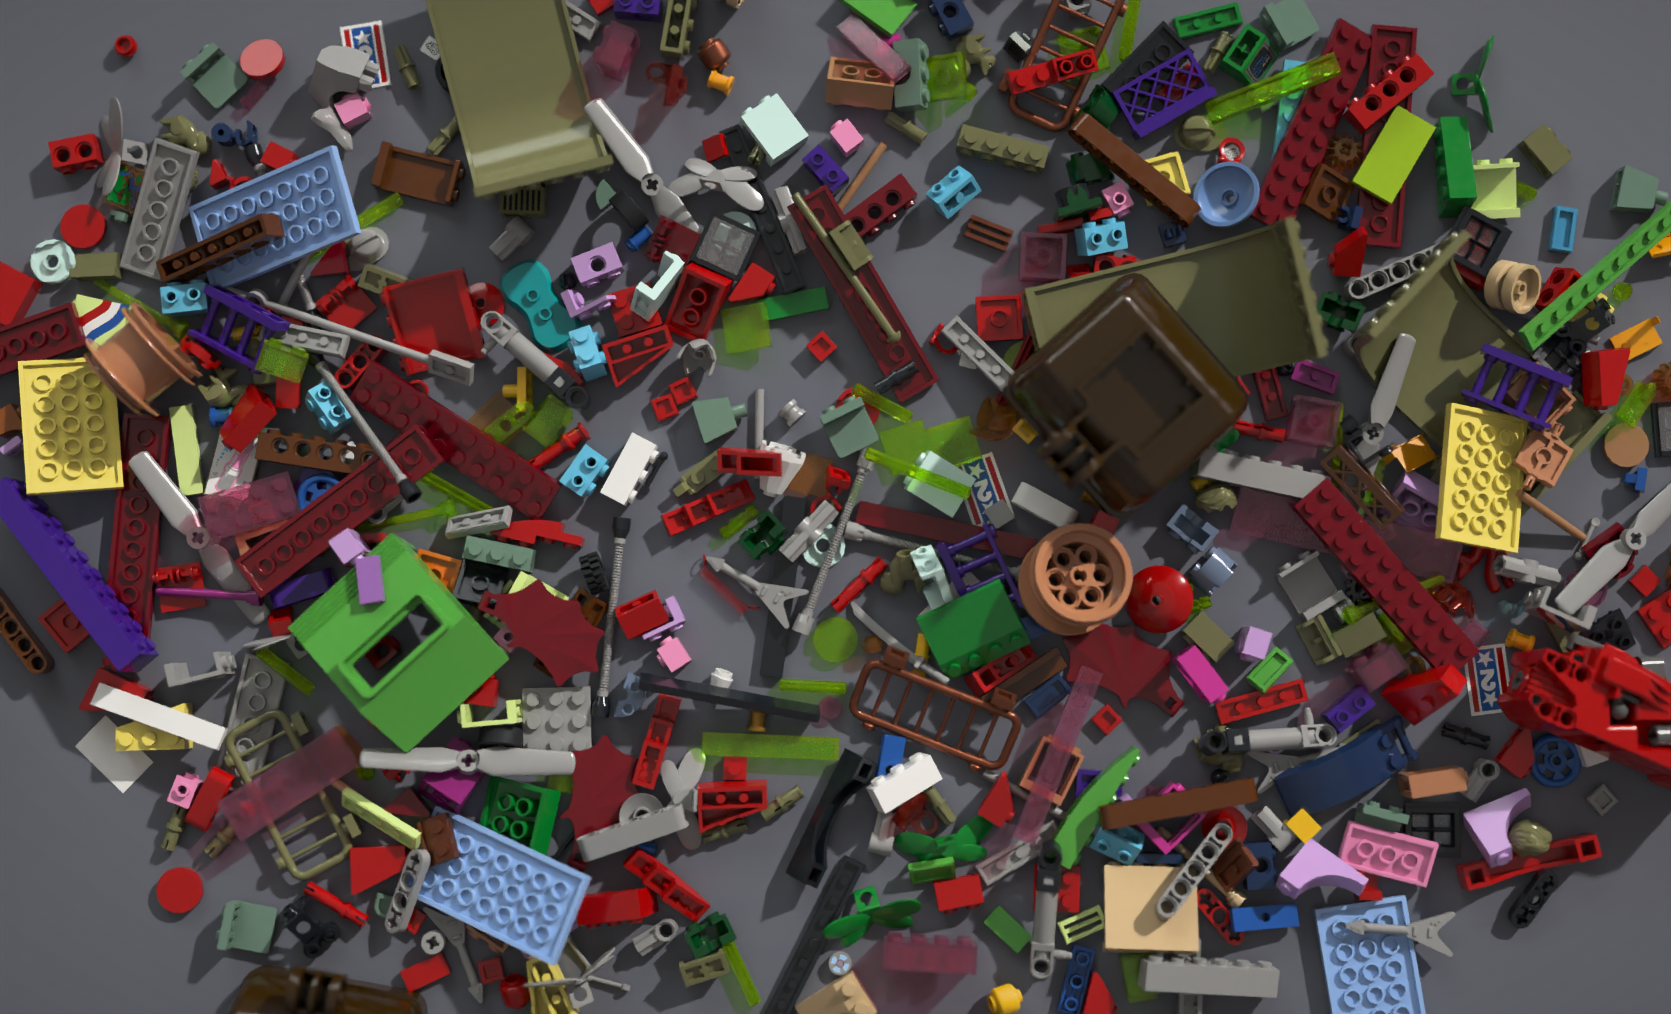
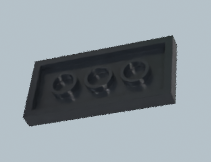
M1163 20L1109 75L1101 86L1112 95L1113 91L1190 47ZM1186 55L1179 59L1177 68H1180L1188 60ZM1161 69L1158 79L1167 81L1172 75V70ZM1142 80L1139 90L1151 93L1153 81ZM1157 83V84H1156V88H1155L1154 94L1159 90V88H1160L1163 84H1160V83ZM1137 84L1131 86L1130 88L1135 89ZM1125 90L1119 93L1123 102L1131 104L1134 92ZM1138 94L1135 106L1142 107L1149 100V97ZM1134 109V110H1133V113H1132V116H1133L1138 110Z

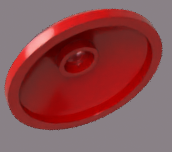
M1155 565L1144 568L1134 575L1132 587L1125 605L1130 618L1140 628L1151 633H1168L1179 628L1189 618L1193 608L1194 597L1191 585L1183 574L1168 566ZM1155 596L1161 599L1159 605L1153 602Z

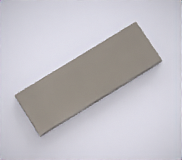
M154 138L119 267L161 281L156 261L172 254L200 152L160 138Z
M250 653L245 654L227 725L228 730L223 740L217 767L236 777L230 791L249 795L236 768H229L224 759V756L228 755L225 739L228 733L235 727L272 709L280 710L292 663ZM270 719L238 736L234 741L238 753L240 754L272 737L278 719ZM271 743L241 758L249 774L266 766ZM264 772L252 778L258 792L260 791Z

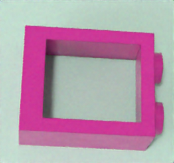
M1196 645L1186 646L1170 659L1203 703L1217 704L1226 697L1225 692L1229 688Z
M1169 782L1156 795L1185 790V788L1179 782L1176 785L1173 782ZM1202 812L1194 813L1167 841L1148 822L1136 824V826L1166 855L1206 816Z

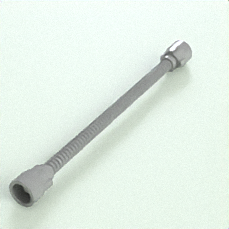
M861 449L856 464L858 466V475H856L855 483H853L854 486H852V491H850L851 494L848 496L839 519L840 521H838V526H836L837 529H835V534H833L834 537H832L830 542V548L827 550L828 553H826L819 570V575H817L816 583H814L813 591H811L812 594H810V599H808L809 602H807L802 614L798 613L792 630L807 636L810 634L814 622L812 618L814 614L813 609L817 603V598H819L820 590H822L821 587L824 585V579L827 577L826 574H828L827 571H829L831 566L830 563H832L835 552L838 549V544L841 541L842 533H844L845 525H847L848 517H850L849 514L852 512L851 509H853L859 490L862 487V482H864V477L869 471H872L879 455L871 450Z
M848 521L844 534V539L858 542L871 539L874 542H882V544L885 543L894 547L899 546L902 549L923 547L922 544H914L911 541L905 542V540H900L899 538L894 539L891 536L872 533L870 530L865 529V525ZM933 548L936 556L940 558L938 549ZM961 554L953 557L955 562H961V564H966L976 559L964 557ZM992 562L980 567V569L983 568V570L986 569L995 573L1003 572L1000 564L995 565ZM1021 565L1018 568L1008 567L1012 578L1017 583Z

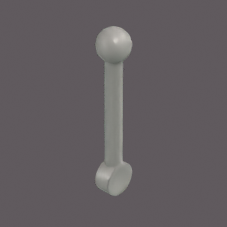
M1598 518L1590 520L1591 526L1586 534L1587 538L1582 542L1581 547L1588 543L1594 528L1600 525ZM1581 549L1574 554L1576 560H1582L1583 558Z
M569 934L566 942L570 944L587 970L592 964H589L572 941V935Z
M592 975L587 977V982L595 981L630 991L631 986L627 984L609 981Z

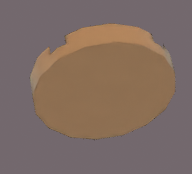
M1621 423L1614 425L1604 435L1601 448L1605 458L1613 465L1621 468L1636 466L1648 454L1649 441L1647 435L1635 424Z

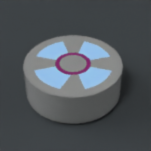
M843 951L834 952L829 958L830 970L836 975H844L849 972L852 965L850 956Z

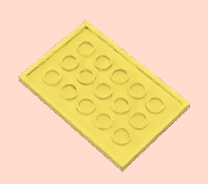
M85 358L18 361L27 496L124 489L117 396L95 374Z
M1456 403L1446 404L1435 539L1512 554L1518 553L1522 501L1515 496V493L1519 489L1523 490L1521 485L1523 484L1524 472L1513 466L1512 462L1527 437L1528 422L1498 412Z

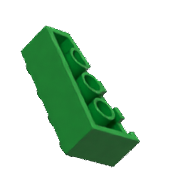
M1467 116L1440 117L1432 134L1433 139H1435L1434 154L1436 159L1438 218H1457L1464 205L1472 207L1477 199Z

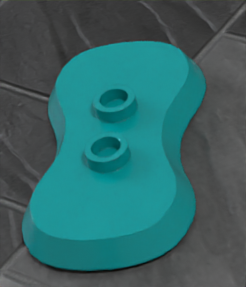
M524 260L515 264L504 273L500 281V291L503 298L523 315L528 324L530 337L536 347L546 353H556L567 348V342L571 341L568 332L581 328V321L579 318L570 317L565 303L559 299L553 289L551 276L547 268L536 260Z

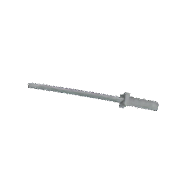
M854 601L851 602L854 615L880 639L892 647L910 653L908 661L914 665L915 670H923L924 673L941 684H948L950 681L948 677L927 664L925 658L922 656L919 658L869 617Z

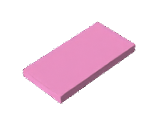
M1348 820L1337 857L1355 870L1426 888L1439 844Z

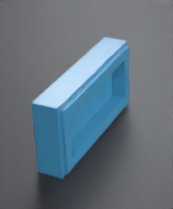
M1562 206L1553 207L1547 251L1564 254L1572 253L1578 209Z

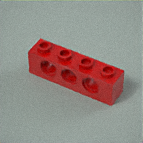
M1418 53L1412 58L1407 55L1398 63L1399 68L1394 72L1392 69L1387 71L1381 77V83L1377 86L1374 83L1363 91L1365 96L1360 100L1355 97L1346 105L1348 109L1343 115L1360 135L1435 74ZM1400 74L1406 75L1409 82H1403L1400 79ZM1383 88L1389 89L1392 96H1386L1383 93ZM1365 103H1372L1374 111L1367 109Z

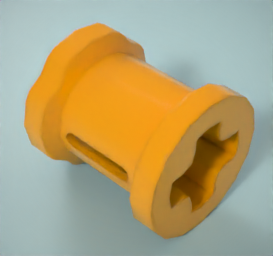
M713 69L708 79L707 88H715L728 96L733 87L735 77L731 76L729 78L717 73V70Z
M1511 628L1505 640V646H1512L1522 651L1532 650L1536 638L1533 635L1527 636L1517 632V629Z

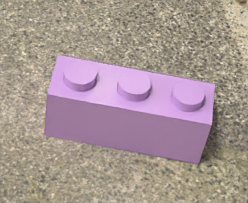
M1404 471L1390 491L1405 508L1404 512L1394 521L1439 546L1443 541L1435 539L1439 485L1415 471L1408 474ZM1381 508L1379 511L1388 518L1392 516L1386 508Z

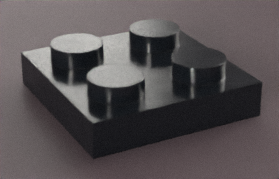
M464 558L453 595L460 603L478 607L485 590L493 594H502L508 575V568ZM491 598L488 608L494 610L497 600Z

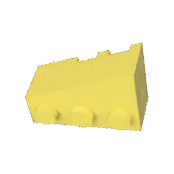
M183 703L172 707L174 710L193 716V703ZM138 721L116 728V751L193 748V741Z
M536 957L530 958L526 962L528 983L565 979L558 963L552 966ZM565 986L529 988L532 1014L579 1013V1008H572Z

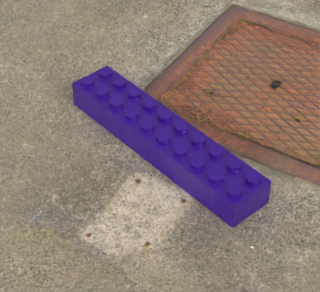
M5 477L1 479V519L119 672H140L159 655L155 650V643L150 638H146L141 632L143 630L141 625L131 619L128 615V608L123 603L118 602L115 598L116 593L114 590L104 584L101 580V573L91 567L88 563V556L74 545L76 543L74 538L64 532L61 528V521L57 517L52 516L48 511L49 506L47 503L38 498L37 495L27 496L26 482Z

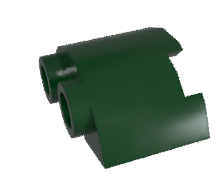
M1097 84L1089 95V103L1081 107L1073 121L1081 113H1086L1107 130H1110L1111 123L1122 111L1114 97L1101 85Z
M1083 152L1070 155L1071 160L1066 163L1071 186L1086 183L1088 186L1095 182L1115 179L1114 173L1090 153L1085 155Z
M1323 292L1316 307L1317 313L1321 315L1324 322L1323 325L1340 332L1348 330L1352 334L1356 333L1366 307L1362 306L1363 304L1357 300L1342 301L1340 300L1341 296L1337 293L1328 292L1327 294Z
M769 509L758 516L756 527L746 529L742 533V537L737 541L753 560H760V556L766 552L771 555L785 540L782 535L784 532H787V529Z
M718 911L706 916L707 921L700 925L698 922H694L685 927L687 932L684 936L696 960L716 948L737 939L726 914L719 915Z

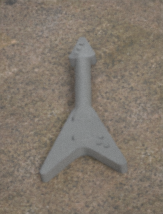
M706 557V560L716 572L722 571L755 590L756 594L785 629L790 627L784 608L785 601L809 594V591L805 589L759 583L726 564L725 559Z
M1339 743L1338 747L1298 757L1258 751L1247 752L1248 756L1268 767V773L1258 787L1257 793L1261 794L1275 784L1273 778L1286 769L1318 759L1346 745V743Z
M428 906L424 907V912L457 948L471 986L468 990L479 1003H482L483 985L478 981L465 945L466 923L451 915L442 914Z
M1452 911L1405 926L1365 923L1362 919L1344 924V927L1361 935L1364 932L1405 935L1449 957L1453 956V953L1437 934L1438 930L1455 916V912Z

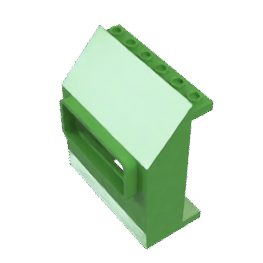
M391 533L365 556H380L385 602L360 605L355 565L297 618L288 629L357 710L407 754L509 660V654L492 640L416 553L417 549L411 543ZM422 603L440 623V627L375 687L371 688L355 670L353 665Z

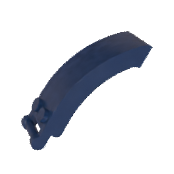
M1394 716L1383 724H1376L1337 750L1308 763L1288 768L1273 778L1290 818L1300 809H1304L1311 815L1343 803L1371 789L1407 763L1416 760L1419 756L1409 742L1402 726L1404 722L1401 716ZM1392 729H1394L1404 751L1402 755L1391 733Z

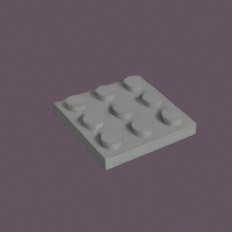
M591 686L522 688L523 748L554 751H582L591 748Z

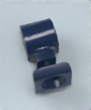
M248 120L247 139L243 138V132L240 129L234 131L225 123H217L211 130L213 139L222 146H234L237 142L238 145L245 148L258 142L257 127Z

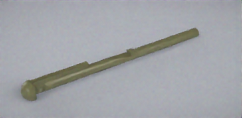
M799 192L791 196L792 200L881 328L886 332L888 339L885 341L889 344L898 343L901 339L900 330L898 332L893 330Z

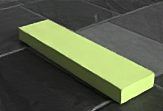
M194 405L170 407L169 412L179 489L185 496L204 494L205 488Z
M346 787L342 791L341 805L411 850L419 848L421 833L352 789Z

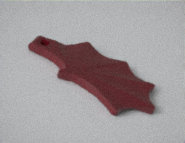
M540 579L515 593L493 594L486 590L484 591L477 609L502 620L514 637L513 641L507 644V647H522L535 655L544 663L557 686H562L568 678L577 673L598 672L599 668L595 658L599 640L605 632L594 627L585 619L579 601L563 600L554 596L546 589ZM491 598L497 600L494 610L488 608Z
M1102 623L1090 632L1062 639V643L1070 657L1066 681L1093 683L1106 688L1119 697L1123 708H1128L1130 698L1148 700L1156 704L1172 718L1185 704L1177 696L1169 679L1171 651L1169 649H1159L1146 643L1133 625L1111 627ZM1170 697L1174 700V702L1168 708L1164 705V703Z
M606 734L589 749L568 751L573 752L576 759L575 770L572 774L573 793L570 806L560 815V819L566 817L571 819L575 832L574 845L566 865L585 872L590 861L584 862V860L580 861L574 858L576 853L581 854L576 839L585 834L620 823L619 812L623 803L629 797L640 794L636 785L632 784L638 756L626 755L612 745Z

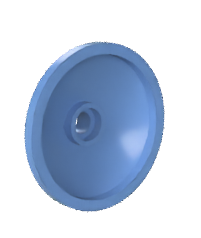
M1222 162L1214 165L1200 177L1194 190L1193 200L1201 207L1198 215L1207 224L1218 228H1227L1240 224L1251 215L1258 203L1260 194L1259 182L1255 174L1241 163ZM1234 196V200L1229 202V199Z

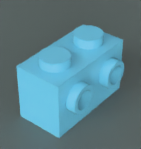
M957 166L925 195L934 209L949 219L982 190L972 174L961 166Z
M1107 218L1102 220V224L1096 225L1095 221L1082 223V228L1074 229L1078 256H1091L1128 248L1124 221Z
M191 280L190 284L181 285L180 282H171L167 284V287H160L162 314L170 318L208 313L212 301L210 296L203 293L207 283L204 280Z
M590 325L568 332L571 341L567 343L571 354L576 355L577 359L573 360L577 373L582 372L586 382L607 375L604 365L607 363L604 351H600L598 346L602 344L598 332L593 333Z
M326 381L307 391L305 397L307 408L311 412L314 411L320 426L324 430L327 429L330 435L354 421Z
M585 444L559 481L582 498L586 495L590 496L597 487L594 483L599 476L603 478L608 472L610 461ZM596 460L595 465L590 466L591 462ZM582 479V483L577 485L578 480Z
M1100 824V826L1095 827L1092 833L1093 838L1089 847L1118 862L1131 866L1142 850L1145 834L1129 826L1102 830Z

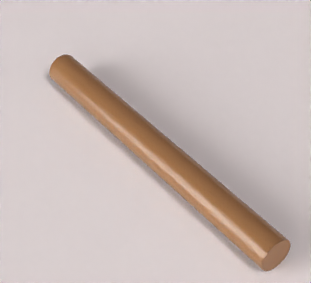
M880 142L837 203L842 212L886 150L887 146L884 143Z
M1522 489L1517 490L1515 493L1518 499L1580 542L1585 541L1587 538L1585 533Z

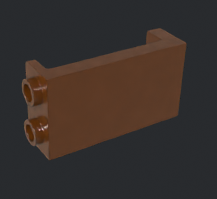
M382 141L371 185L375 189L453 208L454 202H458L460 196V189L458 187L460 180H464L466 168H464L461 160L456 159L452 161L395 147L389 142Z

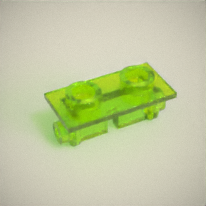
M1638 380L1615 416L1633 429L1655 397L1656 385L1652 382L1643 384Z

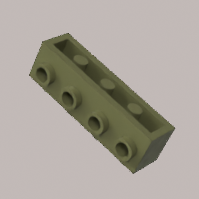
M668 0L660 45V53L663 58L684 61L685 54H689L690 41L687 40L689 32H693L694 19H691L692 11L697 10L698 0Z
M962 124L956 152L965 157L974 156L981 158V160L988 163H1001L1007 168H1020L1030 174H1042L1050 147Z

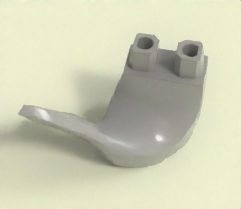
M331 45L321 50L313 70L308 93L322 109L315 111L312 114L311 120L329 131L347 152H351L353 150V141L347 127L343 124L336 111L334 94L340 91L356 94L357 89L370 93L380 65L370 62V55L358 49Z

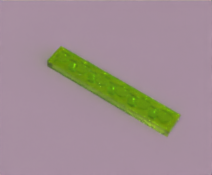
M1331 52L1205 102V106L1212 125H1215L1342 75L1334 52Z
M703 732L702 755L838 761L839 737Z

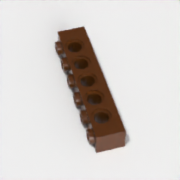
M260 213L156 261L162 283H184L281 239L285 235L278 215Z
M267 429V433H259L255 459L350 474L364 464L370 456L376 455L377 452L374 449H370L369 444L356 443V446L347 445L348 441L334 439V443L325 442L326 438L312 436L310 440L303 439V434L290 432L289 436L281 435V431ZM282 442L287 444V449L284 453H280L278 449ZM308 445L309 453L307 456L302 457L301 449L303 446ZM330 448L332 455L328 460H324L323 452ZM353 452L354 460L347 464L345 456L347 453Z

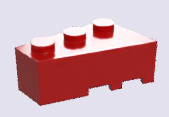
M665 324L603 344L602 348L615 387H619L674 346L668 325Z
M1448 664L1428 669L1425 673L1417 675L1412 673L1401 679L1392 678L1380 695L1415 726L1456 698L1468 679L1453 665Z
M767 780L699 782L697 787L699 834L713 827L722 826L737 818H743L767 809Z
M646 886L638 889L632 887L621 891L612 890L586 894L577 913L578 926L587 925V929L600 927V923L616 926L622 924L621 921L628 920L629 924L643 922L642 918L659 912L657 893Z

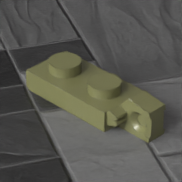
M717 450L679 478L681 484L672 490L677 498H680L687 492L690 496L694 493L697 494L724 474L717 472Z

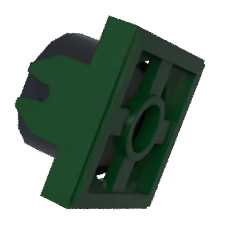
M1086 183L1063 188L1055 193L1059 208L1052 219L1055 223L1081 217L1086 218L1089 212L1100 210L1103 204L1101 196L1091 199Z

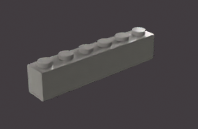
M1212 446L1193 463L1190 476L1301 500L1325 478H1328L1330 481L1332 477L1324 475L1325 472L1321 470L1311 469V472L1303 471L1302 466L1290 465L1285 467L1281 466L1282 462L1268 460V463L1260 461V457L1247 455L1246 458L1239 457V453L1235 451L1217 452V448Z
M1150 954L1149 957H1140L1137 985L1144 991L1277 998L1280 971L1268 961H1258V964H1253L1250 961L1238 959L1235 963L1222 958H1215L1214 961H1207V959L1202 957H1193L1192 960H1185L1181 956H1171L1170 959H1165L1160 955Z

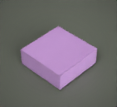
M15 436L0 448L1 453L9 457L19 454L24 450L23 437Z

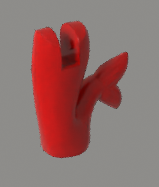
M1471 546L1469 554L1452 549L1453 558L1459 564L1457 569L1458 581L1462 580L1486 553L1484 567L1486 586L1491 593L1500 592L1498 575L1495 574L1492 565L1498 555L1508 556L1507 552ZM1500 576L1506 589L1514 587V580L1512 578Z

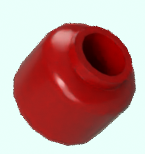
M512 973L505 976L500 983L499 990L503 1004L506 1007L521 1009L531 1000L529 988L522 987V985L528 983V979L519 973Z

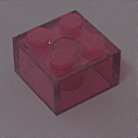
M612 20L609 26H605L602 33L603 41L600 46L595 48L593 58L600 74L624 83L641 42L637 30Z
M1022 232L1019 241L1018 281L1052 283L1065 280L1067 234Z
M1301 394L1293 396L1291 398L1284 441L1327 450L1335 446L1342 402Z
M1382 642L1375 647L1370 646L1367 648V654L1351 659L1348 662L1349 666L1344 670L1355 686H1362L1366 692H1372L1409 666L1393 643L1385 644Z

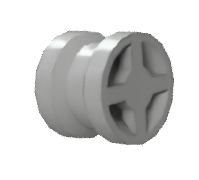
M792 399L779 411L778 415L781 418H785L787 425L792 427L805 415L806 411L800 409L795 399Z
M1347 596L1340 603L1330 607L1333 615L1342 625L1350 617L1355 618L1358 616L1356 607Z
M439 929L427 932L421 940L422 949L428 954L439 953L447 944V937Z

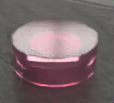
M833 696L823 698L819 703L820 714L827 719L836 718L841 712L840 701Z

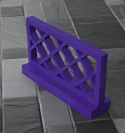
M1190 48L1112 92L1115 101L1133 131L1131 134L1135 141L1217 94L1214 87H1211ZM1185 55L1191 63L1189 71L1177 68L1179 59ZM1161 69L1172 70L1170 82L1158 79ZM1176 72L1187 75L1185 86L1173 83ZM1191 76L1199 78L1203 87L1198 90L1188 88ZM1142 80L1153 81L1151 93L1139 90ZM1157 83L1168 86L1166 97L1154 94ZM1137 84L1135 89L1130 88L1131 86ZM1172 87L1183 90L1181 100L1169 99ZM1125 90L1134 92L1132 103L1123 102L1119 93ZM1138 94L1149 97L1147 108L1135 106ZM1153 98L1164 101L1162 111L1150 110ZM1134 109L1145 112L1143 121L1137 125L1132 119Z

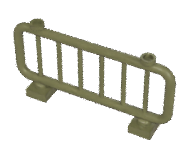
M272 709L235 727L228 733L225 739L228 755L224 756V759L229 768L235 767L268 830L280 854L276 858L278 866L281 870L287 868L293 878L305 881L345 861L350 856V848H352L349 835L351 834L352 838H355L365 833L354 813L343 817L344 823L341 822L297 735L299 733L300 736H306L313 732L304 712L298 711L291 715L293 721L290 722L284 712ZM274 718L280 721L284 731L240 754L238 753L234 744L238 736ZM287 734L295 751L249 774L241 758ZM297 755L305 771L259 794L252 778ZM308 775L315 792L270 815L262 798ZM318 795L326 812L280 835L272 819ZM328 816L336 832L290 855L283 839ZM339 836L343 844L342 852L307 871L298 870L293 859Z

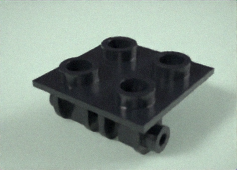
M1620 608L1608 611V614L1597 619V623L1593 621L1590 630L1580 631L1579 633L1584 638L1602 645L1607 643L1623 651L1636 644Z

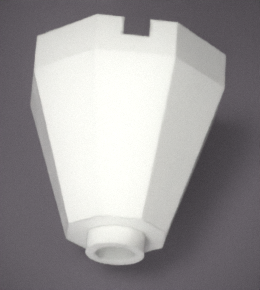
M762 440L759 450L782 453V476H760V489L764 490L763 494L776 497L777 494H783L800 470L806 454L801 451L800 455L796 454L797 449L770 441L768 446L766 441Z

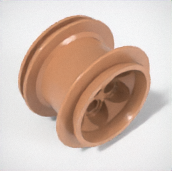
M133 301L130 303L131 310L126 307L121 308L124 317L129 323L102 346L92 339L86 338L85 344L91 353L86 352L83 356L101 381L133 412L139 416H144L146 410L153 416L158 417L160 416V411L153 402L179 378L195 386L196 382L193 377L201 378L203 374L192 358L179 348L181 345L143 307Z
M1083 523L1062 526L1047 534L1025 556L1018 575L1019 595L1028 614L1043 628L1061 635L1084 634L1112 618L1123 607L1132 587V565L1123 545L1108 531L1095 525ZM1057 556L1065 560V566L1058 563ZM1079 556L1086 560L1087 564L1081 562ZM1093 573H1096L1099 582L1094 579ZM1074 575H1079L1082 581L1080 579L1076 581ZM1049 577L1056 579L1057 586L1050 584ZM1085 593L1092 595L1093 603L1086 600ZM1063 595L1070 597L1071 605L1063 601Z

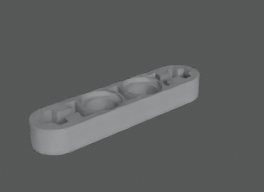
M425 849L412 850L407 856L385 918V927L389 933L404 932L408 926L431 861L430 854ZM410 875H412L414 878V884L412 887L409 884ZM403 896H405L407 901L405 908L401 904Z

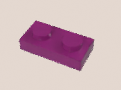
M1301 361L1294 364L1289 380L1333 395L1341 373L1309 361Z

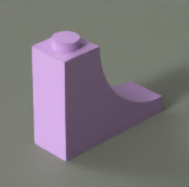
M1527 788L1463 813L1465 829L1491 868L1497 865H1504L1512 860V846L1508 841L1507 832L1513 820L1520 813L1531 807V794Z
M1310 839L1279 875L1275 886L1284 895L1290 896L1294 900L1304 891L1318 886H1336L1360 896L1369 879L1316 841Z

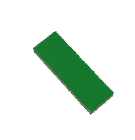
M1238 2L1179 16L1173 18L1172 23L1175 33L1182 40L1241 26L1243 20Z
M825 286L759 299L763 322L829 309Z

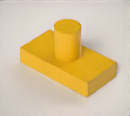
M517 367V384H504L502 388L503 397L517 398V412L533 414V373L527 367Z

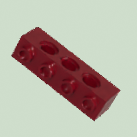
M900 173L844 216L851 224L857 222L862 225V231L858 232L861 239L867 235L872 237L880 230L879 226L884 222L887 224L891 223L898 217L896 213L903 208L905 211L911 208L916 203L914 200L917 198V193L902 173ZM889 196H894L898 199V204L891 206L886 202V199ZM876 209L880 212L881 216L878 219H872L869 217L868 212Z

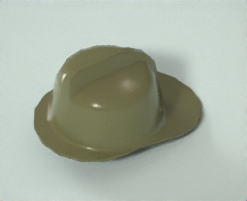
M1196 115L1184 117L1178 121L1173 133L1178 146L1190 151L1217 150L1221 142L1227 138V130L1223 122L1211 116Z

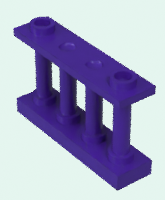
M206 284L203 293L210 296L212 301L202 328L189 329L187 334L193 336L197 343L209 345L248 366V370L252 373L261 375L263 372H272L273 368L263 363L274 333L288 331L290 322L221 285ZM225 304L229 306L228 310L230 311L220 338H217L210 334L220 305ZM242 313L247 316L246 319L248 321L238 347L235 348L228 344V340L238 314ZM260 323L264 325L265 333L254 358L245 352L256 324Z
M1484 343L1480 354L1484 355L1483 359L1485 361L1471 391L1463 389L1461 395L1465 396L1464 401L1477 405L1479 402L1531 423L1530 428L1537 431L1549 430L1552 424L1545 422L1555 398L1563 387L1568 389L1573 378ZM1497 361L1506 364L1505 368L1507 369L1493 400L1480 396L1479 394L1493 363L1496 364ZM1520 369L1527 372V377L1529 378L1515 408L1512 409L1502 405L1501 402L1515 372H1518ZM1542 378L1550 381L1549 385L1551 387L1537 417L1534 418L1523 413L1537 381H1540Z
M986 521L982 522L984 531L953 545L951 543L947 545L945 540L936 543V547L959 597L997 579H1000L1001 582L1007 580L1012 590V593L1008 594L1012 602L1017 600L1019 607H1024L1019 590L995 541L998 535L993 525L988 526ZM987 539L989 540L994 550L993 552L962 566L961 564L956 565L953 558L956 556V553ZM995 560L999 561L1003 572L971 586L969 584L966 586L963 580L966 573Z

